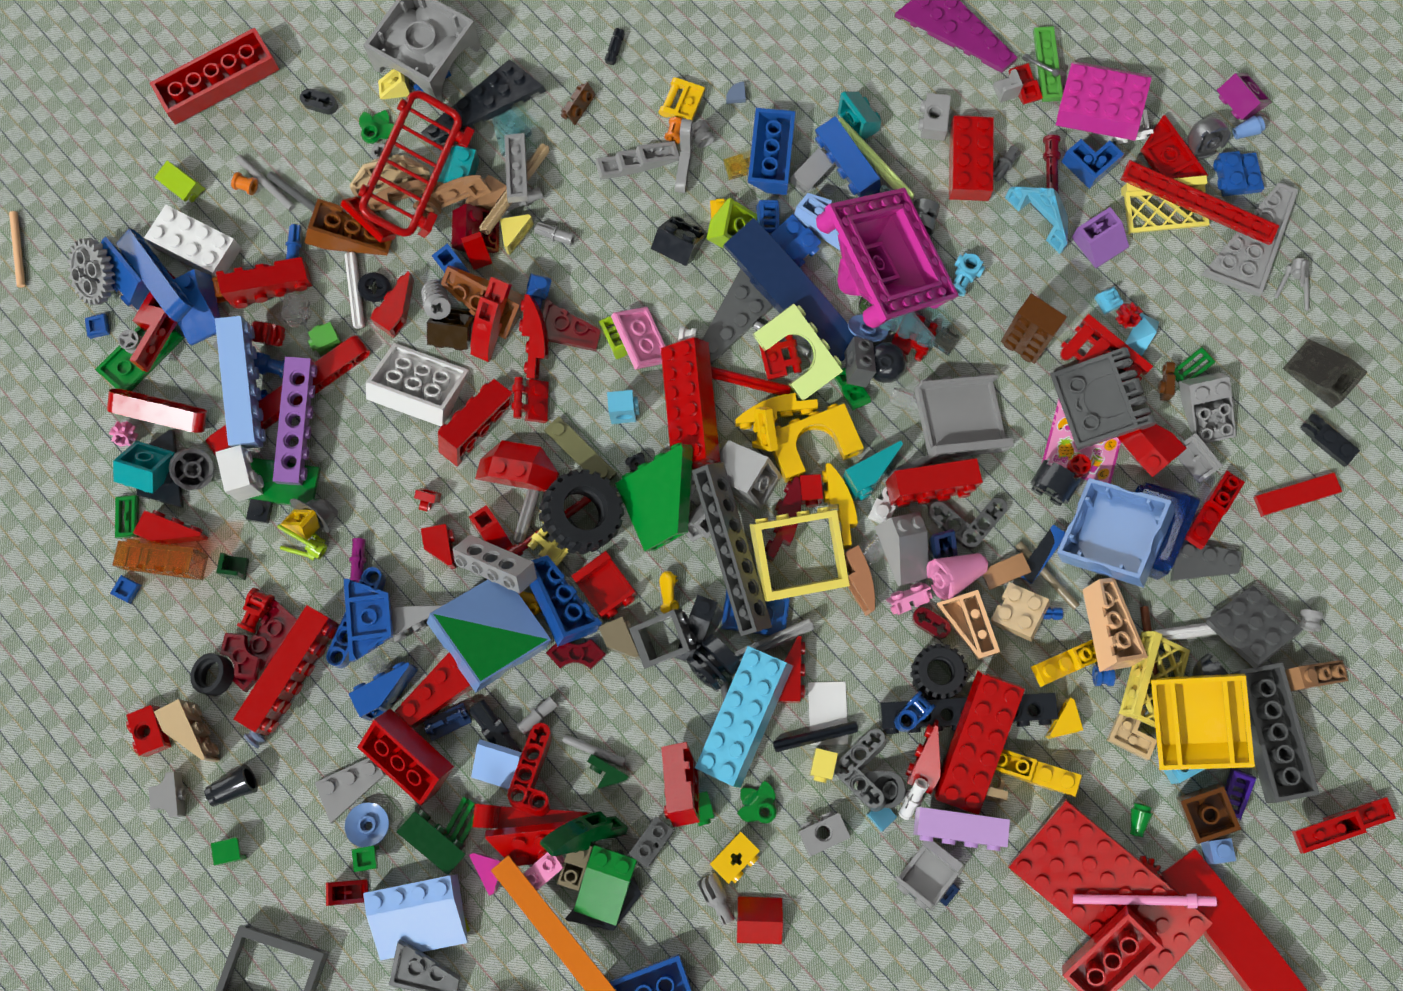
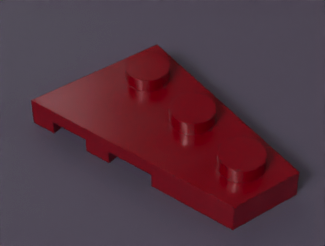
M546 299L542 315L547 329L548 341L597 352L601 330L581 318L573 316L567 310L559 308L553 302Z

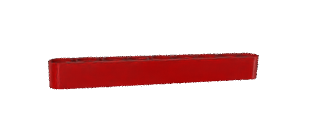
M358 335L348 338L314 362L317 365V376L313 377L315 394L370 355L369 349ZM299 376L295 381L296 385L302 384L305 376ZM282 385L259 401V408H262L264 416L263 421H261V429L266 430L279 420ZM296 397L293 401L294 405H300L303 397ZM226 425L211 434L205 441L215 456V452L231 448L228 445Z

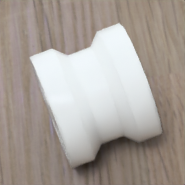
M680 326L678 342L696 337L697 328L689 330Z

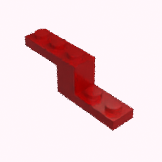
M168 271L171 277L175 279V277ZM151 292L148 293L132 320L146 333L131 356L130 361L145 372H149L177 324L176 321L164 312Z
M1383 797L1323 817V821L1294 830L1292 834L1300 854H1304L1367 833V828L1394 820L1396 816L1388 797Z

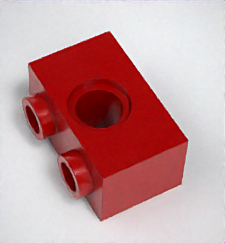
M149 705L126 714L128 719L126 726L128 731L132 733L134 739L132 746L138 756L148 757L172 747L169 736L162 731L154 711L160 709L159 706ZM149 726L150 734L145 737L144 730Z

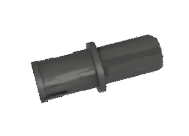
M1010 146L1006 154L999 158L998 164L993 170V180L996 182L1000 181L1005 173L1012 169V164L1021 154V151H1018L1019 148Z

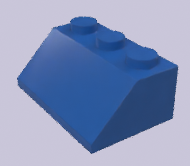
M104 237L101 241L103 244L102 249H107L106 256L111 257L109 263L113 264L111 271L115 273L112 276L115 284H111L116 292L120 291L123 294L120 298L128 307L132 305L138 310L150 291L124 254L107 237Z

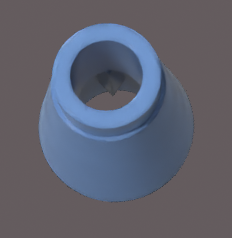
M1260 115L1250 117L1232 129L1234 138L1237 140L1261 134L1265 130L1264 120Z

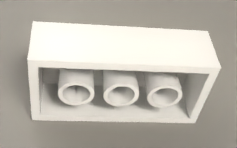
M168 205L164 206L144 237L153 248L199 271L212 275V278L217 277L216 271L223 270L224 274H226L242 249L235 239Z

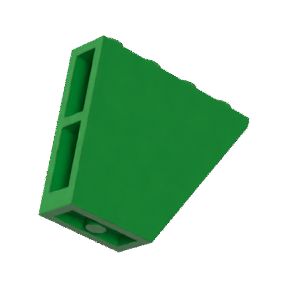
M677 443L671 446V450L667 453L656 455L652 462L639 465L637 467L638 470L621 476L622 479L615 483L644 552L656 551L688 533L693 458L692 445Z

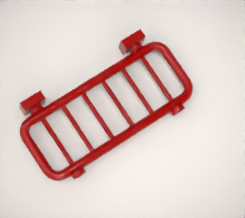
M413 91L407 96L406 100L402 98L397 106L400 113L367 185L362 184L358 195L361 196L359 208L366 219L396 235L407 237L414 234L417 227H420L418 235L425 238L430 234L438 215L431 211L426 216H423V213L455 142H457L456 146L467 148L475 130L467 126L463 132L460 131L462 119L454 108L423 91ZM415 99H421L450 115L454 119L452 129L446 128L411 108ZM409 112L449 133L444 147L405 126L404 123ZM401 129L442 150L437 163L396 142ZM394 145L435 167L429 181L388 159ZM386 163L427 184L422 197L381 177ZM378 180L418 200L419 204L414 215L373 194ZM372 197L411 218L412 220L408 228L403 229L369 211L368 203L370 198Z

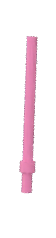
M1073 894V904L1187 906V908L1217 906L1216 897L1197 896V894H1186V896Z

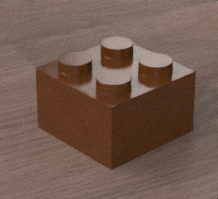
M1220 783L1176 797L1192 839L1197 844L1241 830L1226 790Z

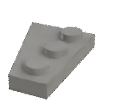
M369 758L314 782L330 823H334L343 812L348 810L354 802L363 794H366L385 776V773Z

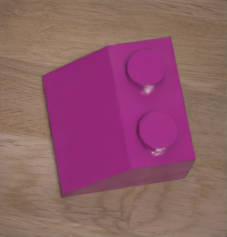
M1235 73L1217 89V92L1220 94L1218 96L1225 105L1228 104L1232 108L1231 113L1237 119L1247 120L1272 103L1248 73Z

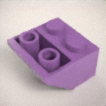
M1111 207L1079 226L1072 236V239L1095 269L1129 248L1123 223Z

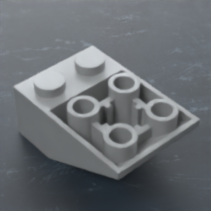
M1214 373L1179 381L1181 402L1192 435L1197 433L1205 444L1236 437L1230 376Z

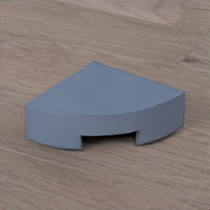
M744 82L736 83L729 89L726 96V104L746 103Z

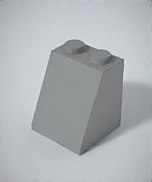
M728 440L720 450L721 462L719 463H724L732 493L753 507L762 510L782 475L769 457Z

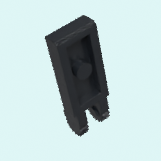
M1311 414L1309 420L1319 429L1318 432L1307 423H1303L1300 427L1311 438V441L1343 467H1346L1360 451L1316 414Z

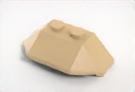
M396 154L388 158L427 180L431 177L428 167L406 154ZM379 159L363 164L351 182L350 189L355 197H359L358 192L362 184H368ZM386 163L381 177L394 184L418 180ZM378 180L373 193L380 192L390 186Z

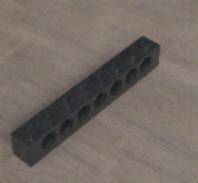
M1023 694L1013 723H1017V727L1030 726V722H1038L1039 726L1052 725V721L1058 719L1056 694ZM967 698L927 700L931 705L934 704L936 706L929 714V721H920L908 733L921 732V728H927L929 724L933 725L935 719L939 722V731H943V727H951L952 731H955ZM909 701L883 702L878 704L881 731L886 730V734H899V730L895 727L894 723L895 717ZM1030 704L1036 706V716H1032L1029 713L1028 707ZM943 709L950 712L951 719L949 721L941 718V711ZM909 717L907 722L903 724L906 727H909L911 725V720Z

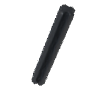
M856 721L775 740L773 741L775 752H780L857 733L858 726Z

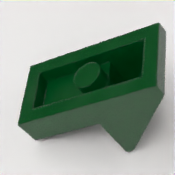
M592 754L587 760L591 764L589 767L591 770L600 775L602 771L605 772L597 789L627 782L630 779L628 775Z

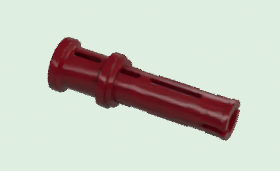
M1047 135L1043 137V143L1045 144L1043 159L1046 161V188H1053L1059 194L1058 160L1061 158V153L1059 152L1061 137L1058 135Z

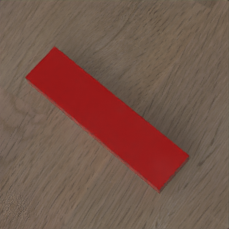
M1330 473L1260 494L1253 498L1260 516L1263 517L1342 492L1335 473Z

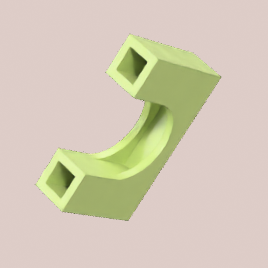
M792 304L752 335L764 351L787 335H799L809 342L813 350L812 363L803 374L788 384L799 400L803 401L843 372V370L840 368L842 363L837 356L833 357L828 351L830 349L828 343L824 339L820 340L817 336L818 330L812 322L808 323L804 318L806 313L801 306L798 305L796 307L795 304Z

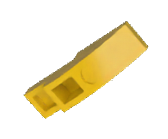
M796 393L773 397L758 403L735 419V427H740L742 430L751 429L755 422V408H772L776 423L777 415H780V417H791L793 413L809 415L813 411H817L818 402L817 399L796 401Z
M827 463L825 469L821 471L822 483H826L827 491L823 492L824 503H828L830 509H837L843 549H850L852 545L850 528H856L858 524L854 502L840 474L830 463Z
M1093 639L1031 666L1040 687L1097 662Z
M1005 749L1001 753L995 770L1027 783L1073 797L1077 796L1082 780V775L1042 763L1036 759Z

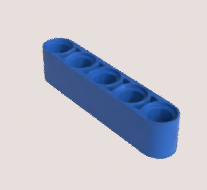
M369 567L363 572L359 583L382 591L386 583V576L379 569ZM373 574H378V580L375 583H370V577ZM346 612L326 655L328 663L337 668H345L350 663L348 642L345 643L343 639L347 633ZM342 652V660L336 663L335 655Z

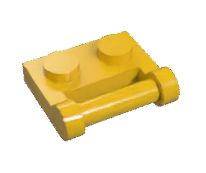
M674 77L670 83L671 88L664 105L660 107L658 113L666 118L677 117L693 120L705 93V87ZM678 89H683L676 108L672 109L671 106Z

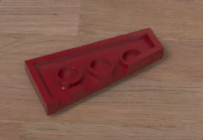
M273 599L270 605L271 609L267 616L264 615L260 623L262 625L256 635L253 634L249 641L251 644L248 648L251 654L263 660L259 678L297 621V618L275 599ZM235 676L233 678V682L246 693L257 682L238 679Z

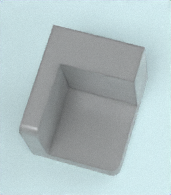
M1016 69L1011 70L1008 78L996 81L993 84L1000 103L1018 97L1023 86Z

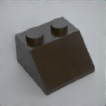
M450 307L451 310L445 318L428 319L427 345H433L436 348L449 347L459 351L468 350L471 344L475 315L473 316L469 309Z

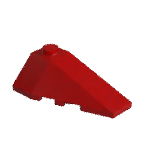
M1157 424L1117 437L1152 477L1187 449L1171 431Z

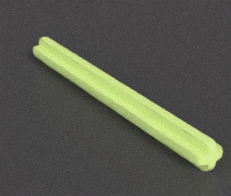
M839 118V122L869 164L894 190L905 188L912 200L914 198L913 191L843 118Z

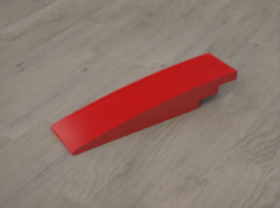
M1196 849L1191 850L1160 873L1164 876L1162 879L1182 896L1197 894V896L1216 897L1217 906H1198V909L1213 922L1203 935L1244 991H1308L1262 930Z

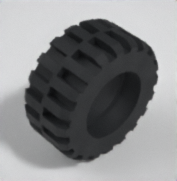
M576 469L568 474L564 473L549 486L542 496L543 500L539 505L541 510L539 521H543L544 525L541 528L544 533H549L548 540L551 543L555 540L558 543L557 547L561 550L567 548L568 553L574 554L579 551V554H587L589 551L594 552L615 537L618 533L617 530L622 525L621 517L624 516V508H620V505L623 503L622 497H618L616 494L619 490L616 486L612 488L609 484L611 480L607 477L605 479L600 478L601 473L596 471L593 474H589L590 471L587 469H582L580 472ZM573 494L583 495L595 504L599 518L597 525L593 529H579L568 521L564 513V501L568 496Z

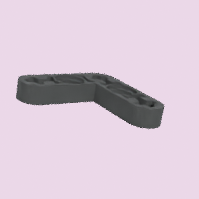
M1002 498L992 499L971 524L967 523L942 502L931 504L928 509V516L944 531L951 530L948 525L949 521H958L960 528L955 531L956 541L966 549H974L1006 513L1007 503ZM992 504H1000L1001 511L998 510L993 517L989 515L994 509ZM933 508H941V514L944 517H946L947 514H949L950 517L947 518L945 523L941 522L943 521L944 517H942L941 515L935 516V510ZM979 519H987L990 523L989 528L982 529L978 524ZM975 530L979 532L974 538L976 543H967V536H971Z
M872 729L863 736L836 763L834 769L838 779L868 809L874 812L880 811L885 807L886 799L883 793L861 770L886 746V737L879 729ZM872 738H879L881 742L873 743ZM866 743H867L868 746L871 747V749H872L871 752L869 751V749L867 748V746H865ZM864 750L866 757L863 760L855 759L857 751ZM849 759H852L854 764H856L857 766L854 767L853 764L850 763ZM841 768H848L849 773H842ZM856 781H865V788L860 791L854 789ZM869 791L875 798L879 797L880 802L878 804L872 803L867 795Z

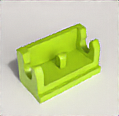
M168 160L154 177L185 202L189 199L193 203L201 192L206 189Z

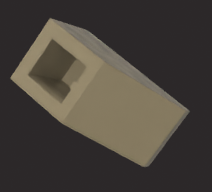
M623 617L599 626V630L609 650L634 660L640 659L635 643L630 636L629 628H631L629 620L624 622Z
M591 843L589 850L566 854L563 864L564 868L561 870L557 884L579 891L595 844Z

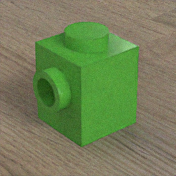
M331 322L317 325L308 332L310 337L308 343L312 351H317L320 356L327 354L342 343Z

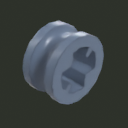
M251 730L250 733L243 735L257 749L260 747L259 744L261 742L264 743L266 741L262 734Z

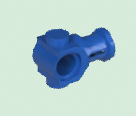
M531 273L526 294L533 296L541 309L542 301L546 300L549 293L551 278Z
M257 352V359H254V365L258 368L259 374L266 375L267 373H272L283 378L285 360L270 359V355Z

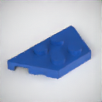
M345 578L343 580L349 661L355 662L393 637L391 601L389 593Z

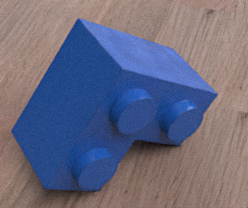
M1080 139L1067 150L1061 162L1090 189L1118 165L1124 153L1110 140L1095 152Z

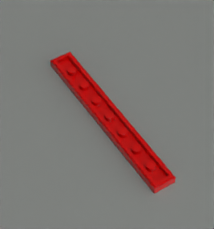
M1132 160L1127 162L1120 178L1121 181L1267 245L1272 244L1280 226Z

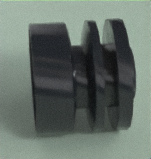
M711 634L702 643L706 653L703 655L698 650H695L693 653L698 658V661L689 656L686 662L689 664L694 675L704 685L718 692L721 687L715 680L718 679L723 684H726L727 680L722 673L726 671L734 676L741 661L718 637Z

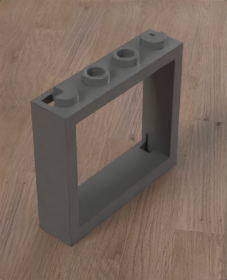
M247 924L240 925L215 990L227 991L246 938L314 960L304 991H316L329 951Z

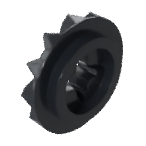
M367 273L358 282L359 296L373 304L375 302H383L385 295L391 291L390 282L380 273ZM373 282H375L378 288L375 294H373L372 289H369L372 288Z

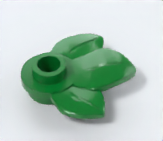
M386 110L374 116L363 112L359 118V125L362 129L361 137L368 144H374L380 139H388L394 127V124L389 123V115Z
M763 781L758 791L752 788H741L740 798L744 807L737 812L738 816L746 822L757 820L761 823L772 822L776 817V807L773 804L775 792L771 785ZM763 808H768L770 811L766 817L761 814Z

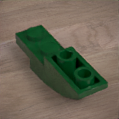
M601 811L593 812L558 827L540 841V845L551 856L577 853L589 850L592 841L596 842L626 835L628 827L616 816L606 817Z

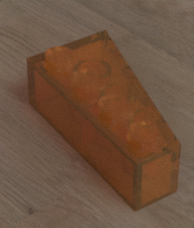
M127 539V541H118L112 566L122 570L203 581L208 556L202 553V549L195 547H181L173 544L161 545L151 541L140 543L139 540Z

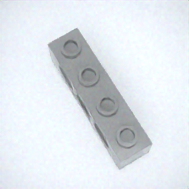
M467 536L453 548L455 563L460 568L467 569L476 575L487 578L491 582L498 583L515 592L521 593L537 579L534 562L475 536Z

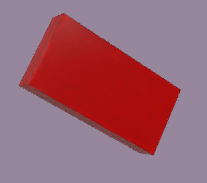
M481 232L461 238L473 270L492 264Z

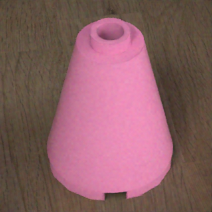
M980 553L933 559L928 562L926 567L928 579L932 578L933 584L930 586L940 599H951L987 572L988 561Z

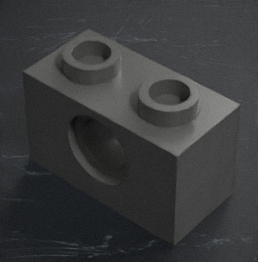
M853 337L844 352L847 384L866 388L876 373L873 341Z

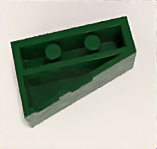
M415 805L397 825L396 833L446 875H449L466 855V850L463 849L465 845L456 837L452 839L447 835L448 830L439 823L436 824L430 819L431 816L426 811L419 809Z

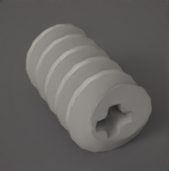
M435 279L426 282L421 290L424 310L430 318L443 319L451 310L447 290L441 285L440 280Z

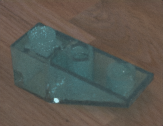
M914 312L890 319L879 326L883 330L896 332L904 339L910 338L917 341V344L923 347L932 348L936 337Z

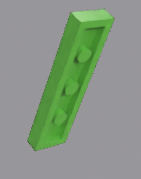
M1054 26L1035 27L1033 37L1036 60L1053 69H1059ZM1037 66L1042 102L1061 101L1063 92L1060 74L1055 77L1051 72Z

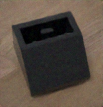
M672 216L658 227L651 249L687 266L694 260L708 233L698 226L686 223L680 217Z

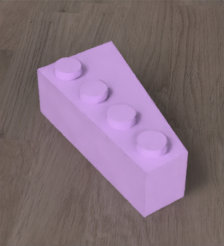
M916 807L913 835H919V840L933 842V838H940L944 844L955 845L956 841L964 842L965 847L978 848V844L987 845V850L1000 851L1001 847H1008L1010 820Z

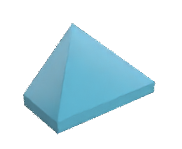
M1143 313L1139 314L1142 320H1140L1136 327L1132 328L1125 342L1141 357L1157 333L1159 321Z

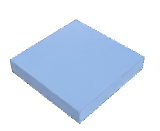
M480 739L477 743L471 778L509 789L522 752Z

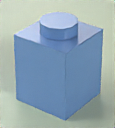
M1218 838L1201 843L1204 860L1208 864L1236 861L1231 838Z

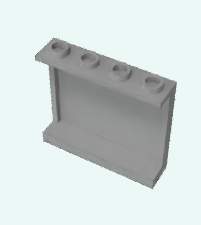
M983 373L976 377L963 375L954 379L951 376L943 377L939 380L926 378L921 380V383L914 388L929 460L1006 452L1014 446L1013 438H1006L993 384L999 378L998 375Z

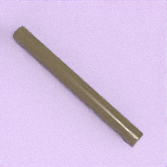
M1022 541L1015 546L1023 553L1027 560L1032 555V552ZM1044 566L1040 574L1073 610L1076 609L1080 604Z

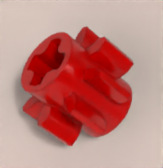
M1134 302L1130 304L1123 303L1116 310L1119 315L1116 321L1119 325L1122 324L1125 329L1127 327H1136L1140 320H1142L1139 314L1143 311Z

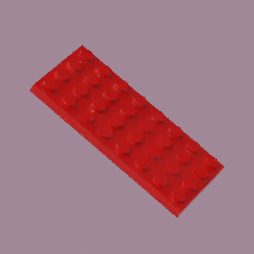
M1067 799L1008 865L1009 869L1091 938L1126 905L1073 904V894L1182 896ZM1127 905L1162 939L1164 948L1135 974L1152 990L1213 924L1212 920L1198 908L1172 905Z

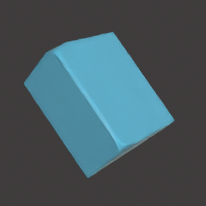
M883 808L877 812L870 810L866 814L880 832L884 831L897 818L890 808Z

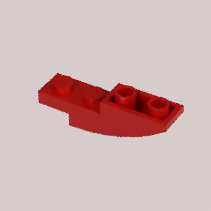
M495 277L490 278L485 296L480 297L471 335V355L490 362L502 327L500 320L512 284Z
M525 294V298L521 301L523 320H520L519 331L522 332L521 336L529 337L525 348L526 353H528V362L525 361L524 374H526V378L539 379L540 359H548L549 355L548 335L539 305L533 296Z
M1226 471L1191 520L1183 538L1198 549H1203L1222 517L1228 512L1245 482L1229 471Z

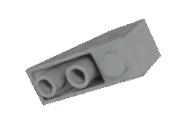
M401 606L392 608L393 637L389 641L397 643L407 638L406 634L412 631L418 632L426 627L425 624H427L430 613L441 606Z

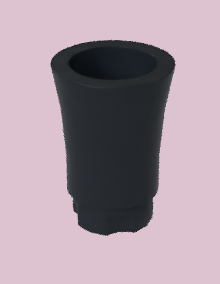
M243 764L235 771L205 787L204 794L209 804L215 807L241 796L256 793L258 785L250 767Z

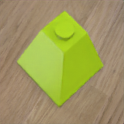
M732 198L727 199L710 220L707 240L724 248L723 245L753 218L757 221V214Z

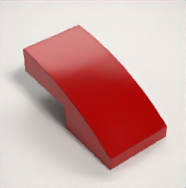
M1029 63L1011 68L1008 71L1009 75L1013 69H1016L1023 84L1018 97L1023 105L1042 99L1038 81L1034 80Z

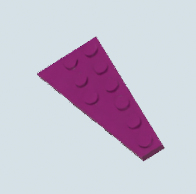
M911 0L895 13V18L899 20L902 18L910 22L911 26L927 31L928 35L953 48L956 46L968 56L973 55L979 58L983 64L1001 73L1014 64L1018 58L960 0Z

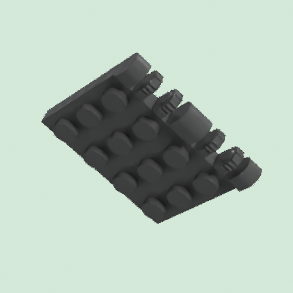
M1126 347L1050 374L1077 450L1139 429H1146L1156 424L1154 416L1149 415L1152 412L1151 408H1143L1134 412L1132 410V407L1144 404L1147 398L1144 395L1139 396L1144 393L1139 378H1134L1138 375L1136 370L1118 373L1117 369H1124L1133 363L1132 359L1129 358L1130 353Z

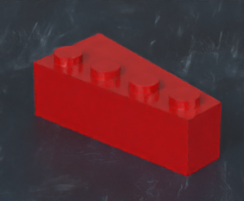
M302 257L275 261L273 266L263 263L257 264L254 269L243 270L242 267L234 268V272L224 274L223 270L216 271L220 292L234 309L245 308L249 304L256 302L263 303L273 297H284L288 293L294 291L301 292L313 286L308 266Z
M495 379L490 383H485L481 387L480 392L475 397L472 396L467 401L466 406L461 411H456L452 420L447 425H442L438 430L439 453L458 467L462 462L460 457L465 452L470 453L477 437H484L490 428V422L495 423L512 404L513 393Z
M449 652L395 712L406 723L416 728L473 688L461 673L455 659Z

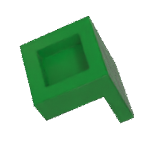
M237 837L210 843L214 866L247 859L246 855H241L239 839Z
M379 845L351 849L354 872L378 868L376 850H380Z

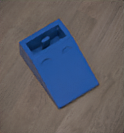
M400 662L393 666L392 671L388 673L382 672L374 676L373 681L368 684L364 682L356 685L353 688L354 691L349 693V696L359 717L370 721L390 709L417 673L418 668L409 662Z

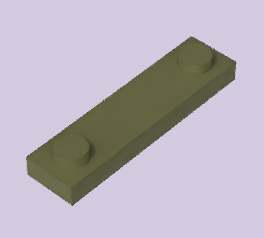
M559 416L544 429V432L578 466L589 470V474H593L596 471L601 473L600 478L605 479L607 477L609 480H612L617 475V472Z

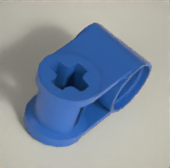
M919 691L895 717V727L901 732L910 731L921 720L926 718L936 706L934 704L931 705L922 696V692ZM905 715L910 718L911 725L909 727L901 723L902 716Z

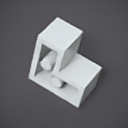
M238 445L215 452L224 491L237 501H242L263 494L262 487H264V482L261 475L255 473L251 468L250 463L253 462L249 450Z

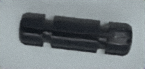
M614 29V36L611 38L607 50L608 53L605 56L606 64L614 65L616 62V56H618L622 44L621 41L625 35L623 29Z

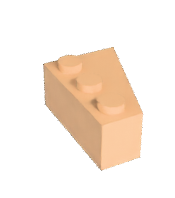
M979 590L937 603V607L978 660L1000 653Z

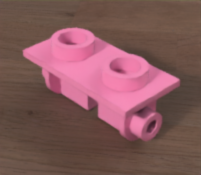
M919 582L911 585L910 589L906 591L892 593L891 597L887 598L886 601L893 605L890 607L892 614L900 615L912 609L909 602L913 601L914 606L919 607L930 602V599L933 597L931 592L928 591L931 587Z
M547 852L523 874L538 891L564 868L563 863L565 859L562 855L551 856Z

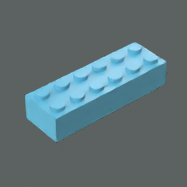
M747 646L695 769L733 787L741 788L793 665Z

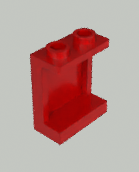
M606 551L571 575L602 620L606 617L607 619L612 618L618 613L617 609L622 605L626 607L635 601L636 591Z

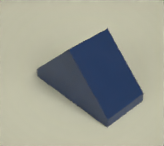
M954 529L933 534L928 540L934 559L958 556Z

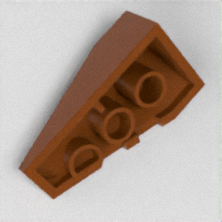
M317 199L307 228L306 244L326 250L388 255L392 240L380 243L351 215L344 212V208L337 204Z
M450 265L447 266L441 285L470 309L469 312L473 316L476 314L480 297L485 296L489 284L487 279ZM512 289L510 290L500 320L502 327L499 336L507 339L523 312L521 311V301L525 296Z

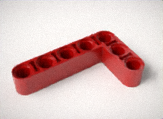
M475 804L472 827L501 829L566 822L589 814V812L549 810L545 816L540 817L516 810L513 807Z

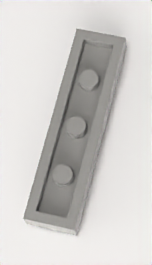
M525 134L504 135L508 203L529 201Z

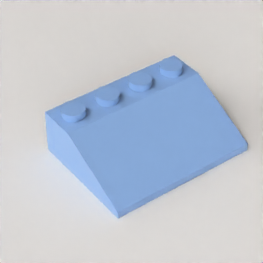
M458 874L363 893L366 917L380 960L394 958L399 939L421 952L468 943Z

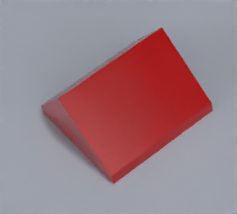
M738 896L737 943L782 944V898Z

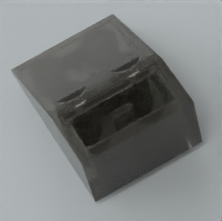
M1310 339L1302 345L1282 368L1330 408L1341 403L1367 373L1364 368L1351 358Z

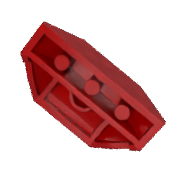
M502 440L480 459L475 479L545 492L558 479L559 472L542 447Z

